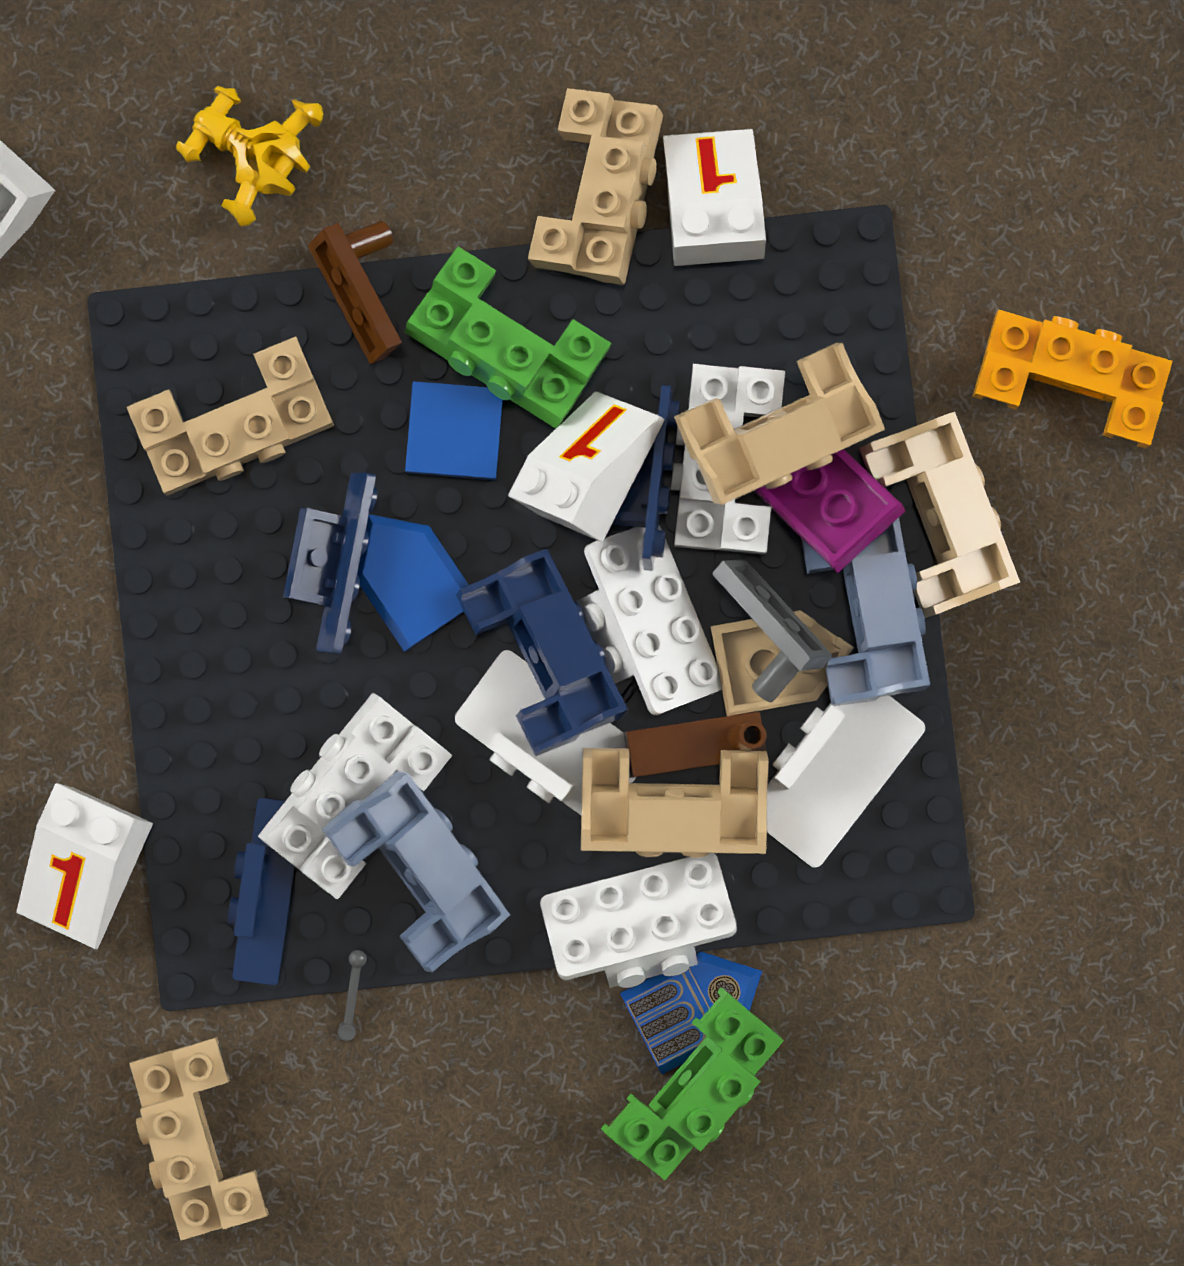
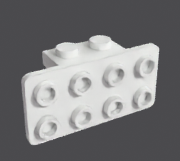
M635 527L606 537L603 542L595 541L585 547L584 553L599 590L577 602L584 611L585 625L593 641L598 642L604 651L605 665L614 683L617 684L635 676L649 712L653 715H659L720 691L722 687L717 663L666 539L663 558L655 557L653 571L644 570L642 552L645 528Z
M505 650L499 654L455 715V722L495 752L490 758V761L511 776L516 769L520 770L532 779L527 788L549 803L555 796L582 815L583 748L626 749L624 733L611 723L581 734L571 743L535 756L516 715L521 709L543 701L545 698L527 662L512 651ZM629 772V783H632L636 777L630 778Z
M882 696L875 701L833 706L830 703L824 712L817 707L800 728L807 734L795 748L788 744L772 764L778 771L767 785V833L812 867H819L823 864L925 731L923 721L890 696Z
M709 853V855L701 858L687 857L545 895L540 902L559 977L569 980L605 970L610 988L616 986L622 988L634 987L644 982L646 978L661 974L666 976L682 974L689 967L698 965L694 946L731 937L737 931L736 921L719 861L714 853Z

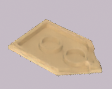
M794 612L833 655L832 658L847 656L854 648L818 624L804 612ZM753 619L711 626L727 716L816 701L828 685L825 667L822 669L799 671L774 702L763 700L755 693L752 684L781 650Z

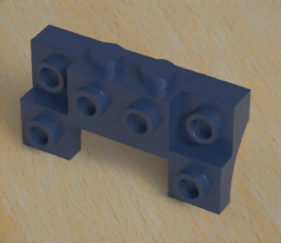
M548 549L523 557L505 569L463 587L458 591L456 596L475 635L508 623L545 698L543 701L521 709L516 715L535 756L571 743L583 733L616 721L628 710L605 665L604 651L598 642L593 641L585 625L584 611L578 602L573 601Z

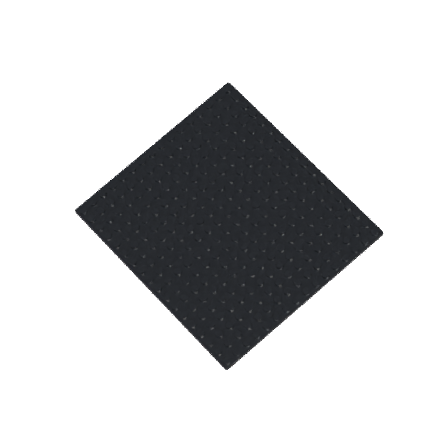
M887 205L765 217L764 259L674 266L671 228L640 231L636 233L625 285L605 283L567 272L535 268L528 260L531 244L467 251L496 270L493 280L480 297L488 305L553 346L556 345L573 319L611 343L608 352L592 374L564 421L595 391L658 415L662 385L671 386L672 400L680 401L679 414L688 411L693 364L738 369L739 366L785 371L782 408L810 395L797 360L835 343H843L848 358L860 382L875 403L885 430L844 448V450L868 472L859 448L917 426L891 209ZM453 252L360 263L402 341L385 359L371 365L319 267L94 292L88 297V314L140 812L142 819L153 823L144 843L160 1003L166 1011L348 991L352 969L349 955L354 950L363 951L367 957L365 965L361 967L358 990L556 968L540 904L541 899L545 895L687 858L682 852H663L660 856L645 857L638 855L636 851H581V815L555 796L548 803L527 788L532 780L518 769H516L512 776L490 761V758L495 753L456 724V713L501 652L505 650L512 651L526 661L508 623L475 635L464 612L404 652L362 588L359 587L357 597L351 602L348 620L351 622L349 640L343 646L341 654L317 651V642L325 606L283 597L300 508H310L342 516L351 473H370L376 476L374 486L377 488V500L369 514L430 526L469 585L505 569L523 557L548 549L573 601L577 602L599 590L584 553L587 545L598 540L542 517L508 496L528 455L556 429L510 399L503 400L496 480L408 474L405 472L413 381L487 387L485 383L472 375L465 376L460 374L450 366L447 359L404 333L407 321L430 291L434 279ZM296 336L334 426L285 446L284 450L286 453L274 460L260 463L259 458L242 464L244 471L231 478L218 481L217 476H213L168 496L164 494L149 456L141 444L127 406L169 389L183 421L186 422L267 388L254 353ZM744 416L743 425L759 417ZM669 428L668 443L675 444L674 463H683L684 445H676L677 428ZM664 471L663 486L670 487V502L668 514L659 515V525L662 530H665V539L715 661L716 656L711 626L752 619L712 575L720 563L727 560H747L793 612H804L825 629L854 647L849 655L858 653L843 569L839 573L831 570L807 574L801 537L772 509L770 513L767 552L765 555L674 547L680 491L671 490L673 471ZM903 480L884 487L905 509V512L899 517L907 564L912 563L916 573L933 567L932 547L907 481ZM754 491L735 499L737 504L769 507ZM611 525L605 538L635 527ZM913 591L915 607L920 608L915 593ZM939 614L925 618V634L921 635L930 686L923 691L889 695L923 721L925 731L821 866L812 867L769 833H767L766 854L714 853L719 861L736 921L737 931L731 937L694 946L695 952L964 922L973 918L975 909ZM635 676L615 684L620 695H622ZM828 685L816 701L760 710L762 725L766 730L765 746L768 755V783L778 771L772 764L788 744L796 748L807 734L800 728L817 707L824 712L831 703ZM638 687L625 704L628 710L619 720L613 721L611 724L624 733L726 717L727 715L722 690L659 715H653L649 712ZM374 693L452 755L428 787L421 791L432 807L440 810L450 820L453 826V830L450 832L458 843L466 846L478 860L476 868L510 916L490 934L458 951L432 973L422 968L400 938V935L418 920L425 911L379 848L363 859L366 865L338 900L295 866L279 982L276 985L234 980L232 975L238 936H233L235 925L228 924V911L231 897L239 898L242 879L234 878L236 857L238 851L246 852L247 843L252 842L257 801L260 798L286 801L292 794L290 790L296 778L305 770L310 771L321 758L319 753L324 743L332 735H339L370 695ZM720 764L639 776L632 783L719 785Z

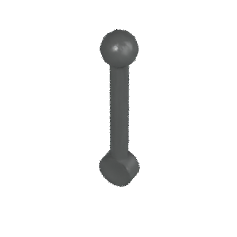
M354 950L349 955L352 969L344 1021L338 1027V1036L344 1041H350L356 1035V1027L353 1023L361 967L367 961L365 953L361 950Z

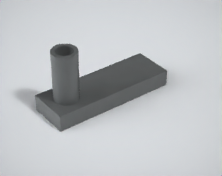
M747 560L722 561L712 573L781 650L752 684L755 693L763 700L774 702L799 671L822 669L832 658L833 655Z

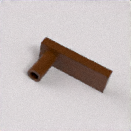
M383 221L348 234H344L338 222L323 228L308 244V248L371 365L385 359L402 341L358 259L391 246L393 237L390 228Z
M760 711L624 732L626 749H629L630 778L720 764L721 750L766 751V730L762 725Z

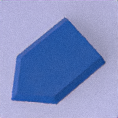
M368 514L366 531L369 536L368 546L364 555L360 557L357 571L360 587L403 651L406 652L464 613L456 594L461 588L469 584L430 526Z

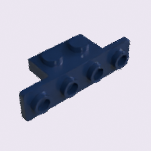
M668 385L661 386L658 416L665 419L612 523V525L645 528L642 562L644 570L653 571L655 557L663 558L665 530H658L659 515L668 514L670 502V487L663 486L664 471H673L675 444L668 443L669 428H678L674 416L679 415L680 401L672 400L671 386Z
M351 473L342 516L310 508H300L283 597L325 606L317 642V651L341 654L343 646L347 644L350 637L351 622L348 620L351 602L357 597L360 587V579L357 575L360 557L364 555L368 546L369 536L366 531L368 514L373 510L377 500V488L374 486L376 476L374 474Z
M267 798L258 799L252 842L247 843L246 852L238 851L234 878L242 879L239 898L231 897L228 911V924L235 925L233 936H238L232 975L234 980L276 985L279 982L295 866L266 844L258 835L286 801Z

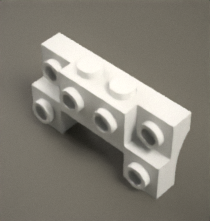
M693 364L688 410L718 398L722 402L733 429H736L743 425L744 416L760 418L781 408L785 371L739 366L738 369ZM678 427L676 445H684L683 463H674L671 490L680 491L674 547L765 555L767 552L771 507L737 504L735 499L723 505L714 503L696 460L691 459Z
M374 693L370 695L339 735H332L324 743L319 753L321 758L310 771L305 770L296 778L291 786L290 791L292 794L258 835L266 844L337 900L366 863L362 860L356 866H348L322 829L354 800L363 801L393 775L396 770L398 772H408L417 786L424 791L452 757L447 750Z

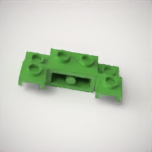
M458 246L434 279L430 291L407 321L404 333L447 359L450 366L460 374L465 376L472 375L485 383L489 391L502 400L510 399L552 427H559L608 352L611 343L573 319L556 345L553 346L480 299L493 280L496 270Z
M722 987L717 992L720 997L700 1020L695 1018L692 1021L706 1035V1038L648 1104L651 1109L631 1093L627 1097L630 1103L610 1126L605 1123L601 1128L608 1137L664 1180L668 1178L693 1147L701 1152L708 1143L715 1141L720 1136L727 1120L738 1108L743 1107L750 1101L754 1094V1089L761 1082L754 1075L784 1041Z

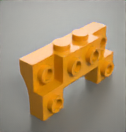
M1003 310L996 312L972 397L978 399L983 397L1006 403L1008 404L1007 407L1016 410L1020 405L1027 378L1099 400L1112 402L1103 436L1109 438L1117 436L1137 442V446L1147 448L1151 445L1163 405L1161 399L1173 361L1131 349L1132 345L1121 342V335L1111 331L1097 329L1095 334L1078 330L1079 323L1067 318L1054 316L1052 321L1044 320L1040 322Z

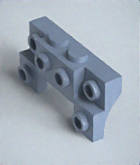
M897 518L843 568L858 653L831 658L824 666L831 705L833 706L875 701L882 696L923 691L930 686L921 635L925 634V618L922 609L915 607L913 591L917 589V576L914 565L912 563L907 564L899 518ZM801 538L807 574L834 570Z
M396 771L363 801L354 800L328 823L322 831L348 866H356L377 848L381 850L425 911L418 920L400 935V938L422 968L433 973L458 951L494 931L510 914L476 868L478 860L466 846L459 844L450 832L453 830L450 820L440 810L432 807L408 772Z

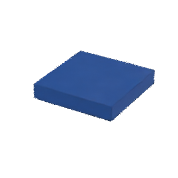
M413 381L405 472L408 474L496 480L503 400L492 394L487 387Z

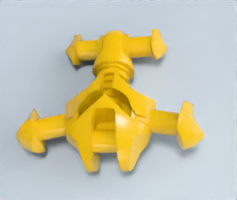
M217 86L214 88V91L218 94L210 107L200 110L195 115L192 127L194 131L185 144L178 141L176 149L187 162L200 161L199 154L208 141L213 143L222 152L229 150L233 153L237 166L235 180L241 186L235 200L224 199L221 206L235 217L240 227L248 226L256 221L251 207L258 192L262 194L276 193L291 196L295 191V187L286 178L293 167L303 173L308 172L310 165L300 152V141L296 136L309 123L314 128L321 125L323 111L320 104L303 103L293 99L292 103L296 111L282 125L277 121H272L265 126L245 130L241 128L240 121L226 117L233 104L237 105L241 102L237 96L236 89Z

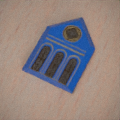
M700 951L696 953L698 965L689 967L686 972L675 976H666L664 974L653 976L644 980L641 984L630 987L620 993L661 1074L683 1064L706 1038V1035L692 1021L695 1018L700 1020L720 997L717 992L721 987L750 1011L762 973L761 970Z

